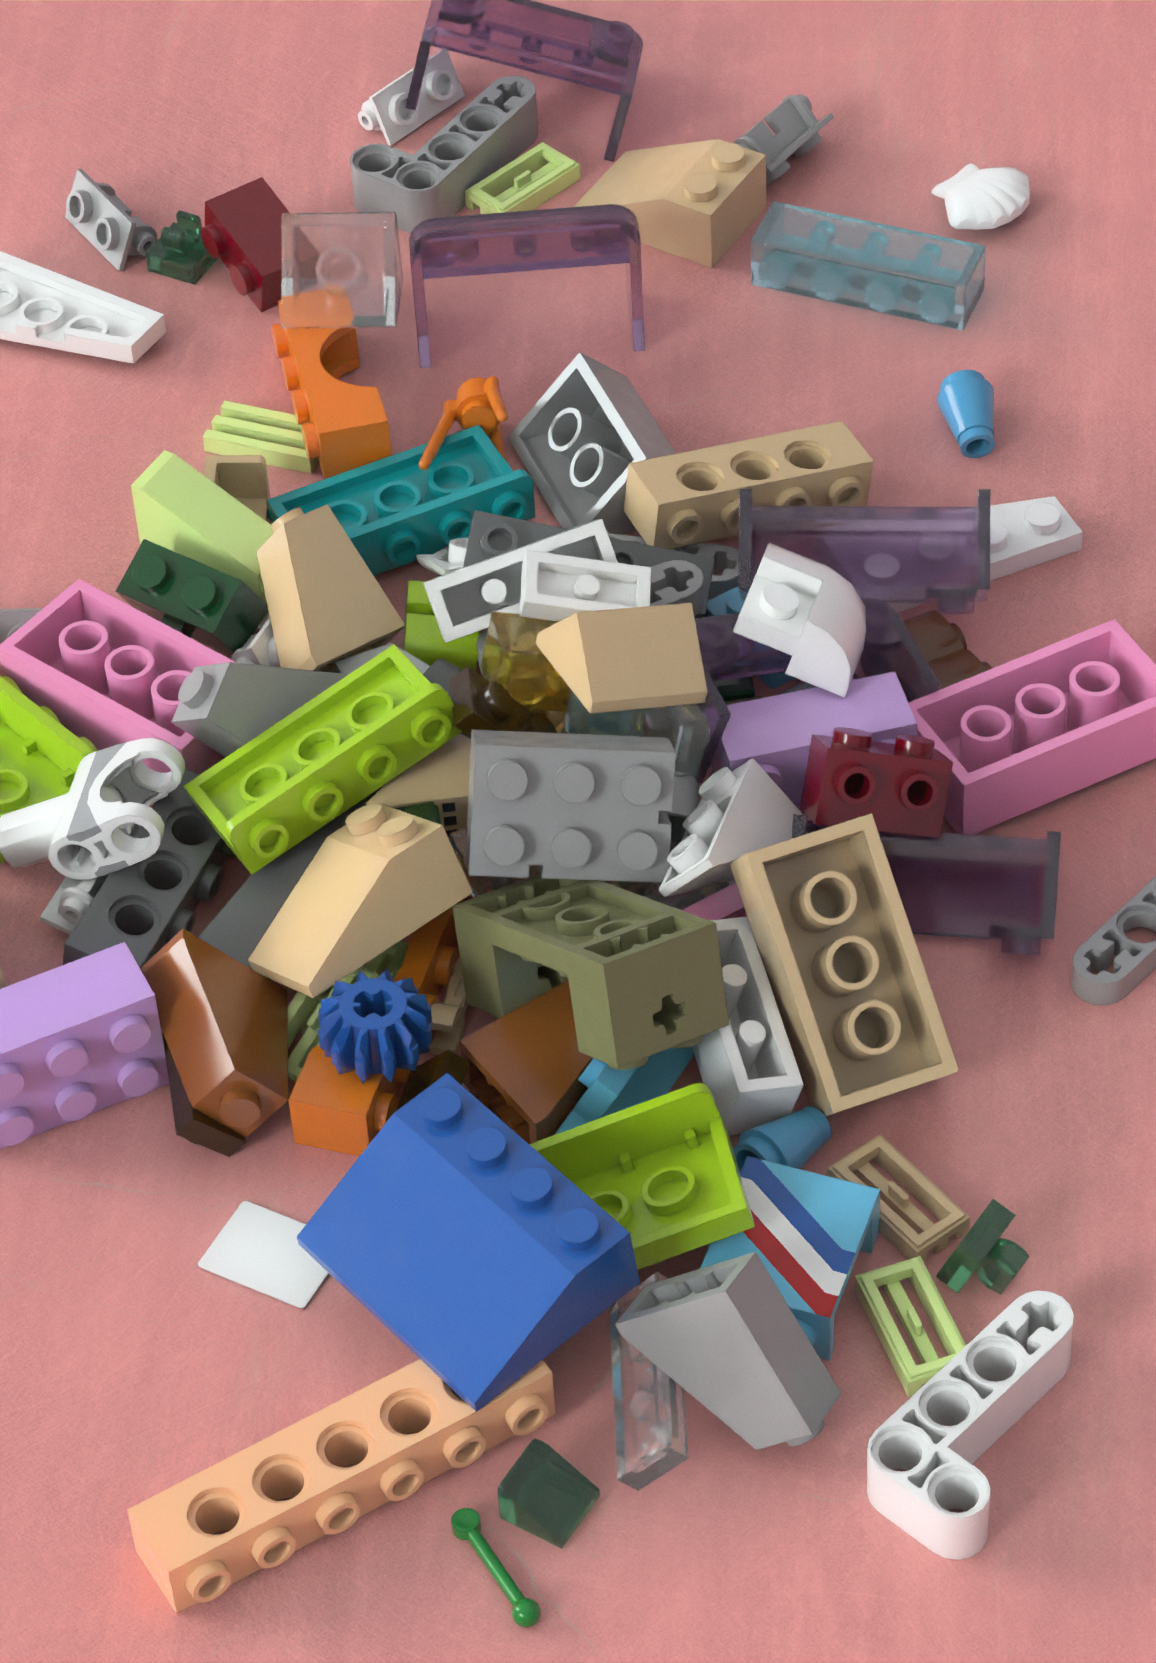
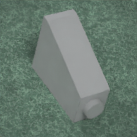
M234 662L194 667L193 672L186 677L178 693L180 702L171 723L227 757L349 674Z
M756 1252L646 1285L615 1324L625 1340L756 1450L786 1442L791 1447L808 1442L822 1431L825 1426L823 1419L841 1395V1392Z

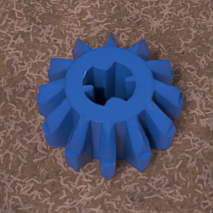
M387 968L378 978L369 979L359 970L354 984L335 981L334 990L331 993L332 997L321 1000V1008L318 1012L320 1024L318 1035L321 1049L324 1050L325 1057L332 1058V1063L336 1066L338 1074H345L356 1070V1074L362 1084H364L372 1074H383L392 1082L396 1072L395 1069L397 1068L416 1071L419 1055L428 1053L432 1042V1014L426 995L418 994V989L415 987L413 979L406 978L394 982V978Z

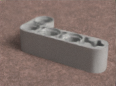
M506 76L497 79L414 155L384 144H369L355 150L350 156L354 206L357 211L365 216L412 234H429L441 229L466 206L465 190L516 159L538 137L536 86L534 83L520 76Z

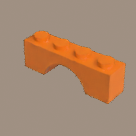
M345 289L279 300L278 306L281 323L271 325L273 343L277 358H281L286 389L291 391L297 424H302L303 441L308 459L318 457L324 479L392 456L388 419L377 387L358 386L338 380L344 374L360 367L355 319Z

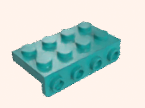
M480 425L446 436L435 459L427 470H421L418 464L428 443L266 500L268 518L272 523L293 509L301 508L304 514L328 504L373 576L417 560L416 555H433L449 546V542L452 539L468 538L474 510L526 521L536 516L533 479L526 470L519 469L513 471Z

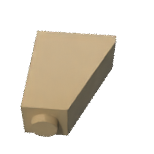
M328 504L304 514L301 508L293 509L271 524L270 529L274 534L256 553L280 667L336 673L335 662L386 645L406 626Z

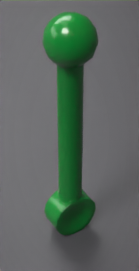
M471 1508L457 1510L451 1518L453 1534L458 1539L468 1540L513 1605L512 1617L514 1622L521 1627L534 1626L541 1616L539 1604L533 1599L524 1597L480 1532L481 1521L479 1514Z

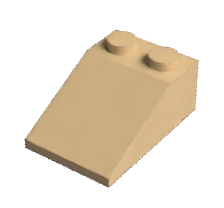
M720 139L626 151L570 210V218L713 268L767 207L766 155Z
M380 803L366 805L352 812L345 820L346 825L325 839L249 957L248 962L252 970L314 998L333 986L335 981L342 980L472 894L473 891L443 825Z

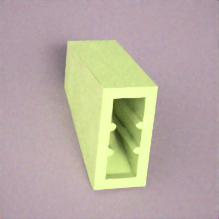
M164 450L131 485L140 545L143 539H146L240 579L267 604L256 552L274 534L270 529L271 524L180 457ZM267 608L266 612L264 613L262 619H263V618L266 616V614L269 612V611H268V608Z

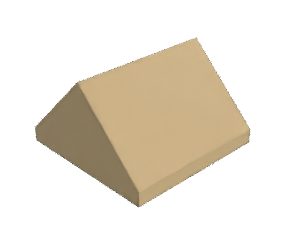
M692 603L576 612L537 634L535 644L590 714L705 703L708 691Z

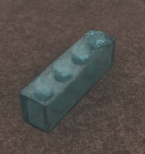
M773 201L751 239V285L964 330L984 291L986 246Z

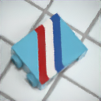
M747 1156L740 1176L755 1227L711 1243L700 1269L756 1252L818 1356L830 1361L834 1352V1315L859 1251L872 1253L880 1233V1189Z

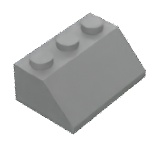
M581 352L578 353L508 436V439L562 528L572 529L597 519H603L607 533L623 535L637 530L623 511L629 463L676 454L628 377Z

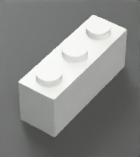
M597 519L423 582L444 642L455 640L520 616L522 563L526 550L618 563L603 519Z
M747 917L710 920L715 922L717 926L729 1025L705 1034L704 1040L701 1043L692 1046L703 1083L711 1090L726 1125L728 1135L742 1134L746 1130L791 1114L804 1086Z

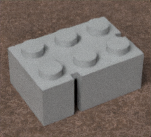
M472 730L465 852L469 876L529 878V865H538L541 876L545 879L662 883L669 869L667 857L670 854L672 824L666 811H672L676 759V752L669 738Z

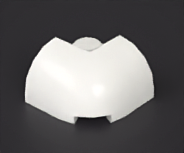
M769 543L733 632L791 655L792 657L785 674L845 698L864 648L866 634L865 606L853 585L830 567Z

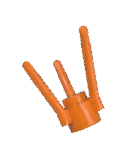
M497 377L468 379L459 387L456 400L444 402L443 415L419 461L418 466L421 470L429 469L454 421H458V424L464 430L480 425L507 462L500 422H505L508 419V413L502 399L499 379Z

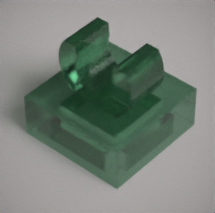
M179 210L176 214L177 223L173 222L169 228L164 227L161 231V237L146 252L147 267L150 272L196 285L219 257L213 258L204 246L201 237L202 223L200 217Z
M992 1199L937 1273L936 1277L959 1293L975 1271L979 1280L987 1288L1002 1294L1030 1257L1015 1242L1000 1238L1016 1215L995 1199Z

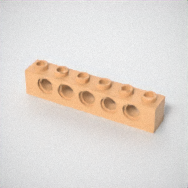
M419 1359L127 1509L136 1552L176 1614L196 1603L212 1601L222 1595L234 1583L263 1568H273L282 1564L295 1551L328 1534L334 1535L347 1530L358 1518L390 1501H400L408 1498L421 1485L453 1468H463L474 1463L485 1451L516 1435H526L535 1431L546 1419L556 1415L552 1371L543 1360L476 1412ZM355 1465L352 1467L343 1468L344 1466ZM284 1498H292L286 1501H278ZM228 1531V1532H226V1533H224V1534L213 1535V1534H215V1533H217V1532Z

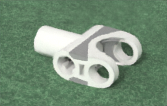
M142 738L90 753L81 760L69 793L4 814L0 817V852L5 860L14 868H25L50 860L52 866L60 874L76 880L94 879L149 858L158 850L164 835V823L161 816L149 806L177 789L185 771V761L181 753L169 743L155 738ZM142 759H158L164 762L171 771L167 773L154 771L148 768L142 762ZM134 823L143 826L150 836L147 838L131 836Z

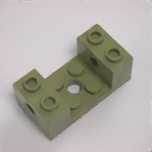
M541 874L452 906L467 1004L499 1019L569 980L578 1050L583 1054L607 1063L612 1069L629 1070L641 1067L648 1062V1056L669 1048L695 1046L704 1040L705 1034L729 1025L715 922L603 881L542 878Z

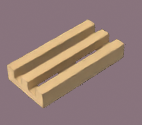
M881 1134L828 1167L829 1177L880 1189V1233L908 1259L921 1256L923 1262H926L928 1260V1251L934 1249L939 1253L949 1246V1237L955 1235L960 1239L970 1232V1216ZM874 1159L932 1213L939 1222L934 1224L909 1201V1195L895 1182H889L868 1162Z

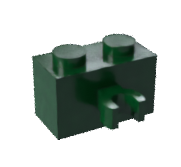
M143 539L115 591L133 608L190 638H194L230 655H233L237 649L242 648L250 636L254 634L268 608L267 604L242 580L146 539Z

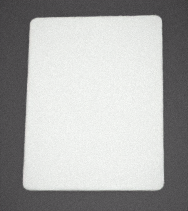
M243 1201L198 1262V1266L204 1270L298 1308L306 1307L329 1274L298 1244L297 1235L306 1224L249 1201Z

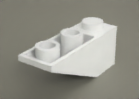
M753 758L734 771H731L728 767L719 769L700 787L698 793L701 796V800L697 808L683 823L686 832L682 841L667 857L670 867L659 888L664 897L735 880L730 863L746 853L793 839L803 814Z

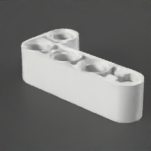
M1040 1290L1027 1292L1018 1297L875 1430L869 1439L867 1449V1495L871 1505L933 1553L945 1559L961 1560L970 1558L980 1552L987 1542L991 1488L985 1475L972 1464L1060 1381L1070 1368L1074 1314L1070 1304L1063 1297L1053 1292ZM895 1469H903V1470H907V1471H894V1470H895ZM949 1510H961L964 1512L956 1513L949 1512Z

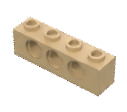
M843 421L629 463L623 511L647 545L673 549L866 509L874 461Z

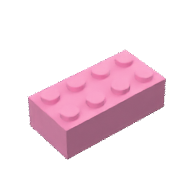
M78 579L0 644L1 676H8L14 680L22 694L39 707L46 706L51 709L65 728L78 738L83 736L89 739L98 751L142 738H155L174 746L181 753L185 761V769L199 775L226 758L171 723L180 702L178 699L180 687L186 677L193 672L194 667L237 662L85 581ZM142 759V762L154 771L160 773L171 771L164 762L158 759Z
M1115 619L908 702L917 722V736L933 740L935 742L934 748L953 762L944 817L962 839L1156 758V664Z

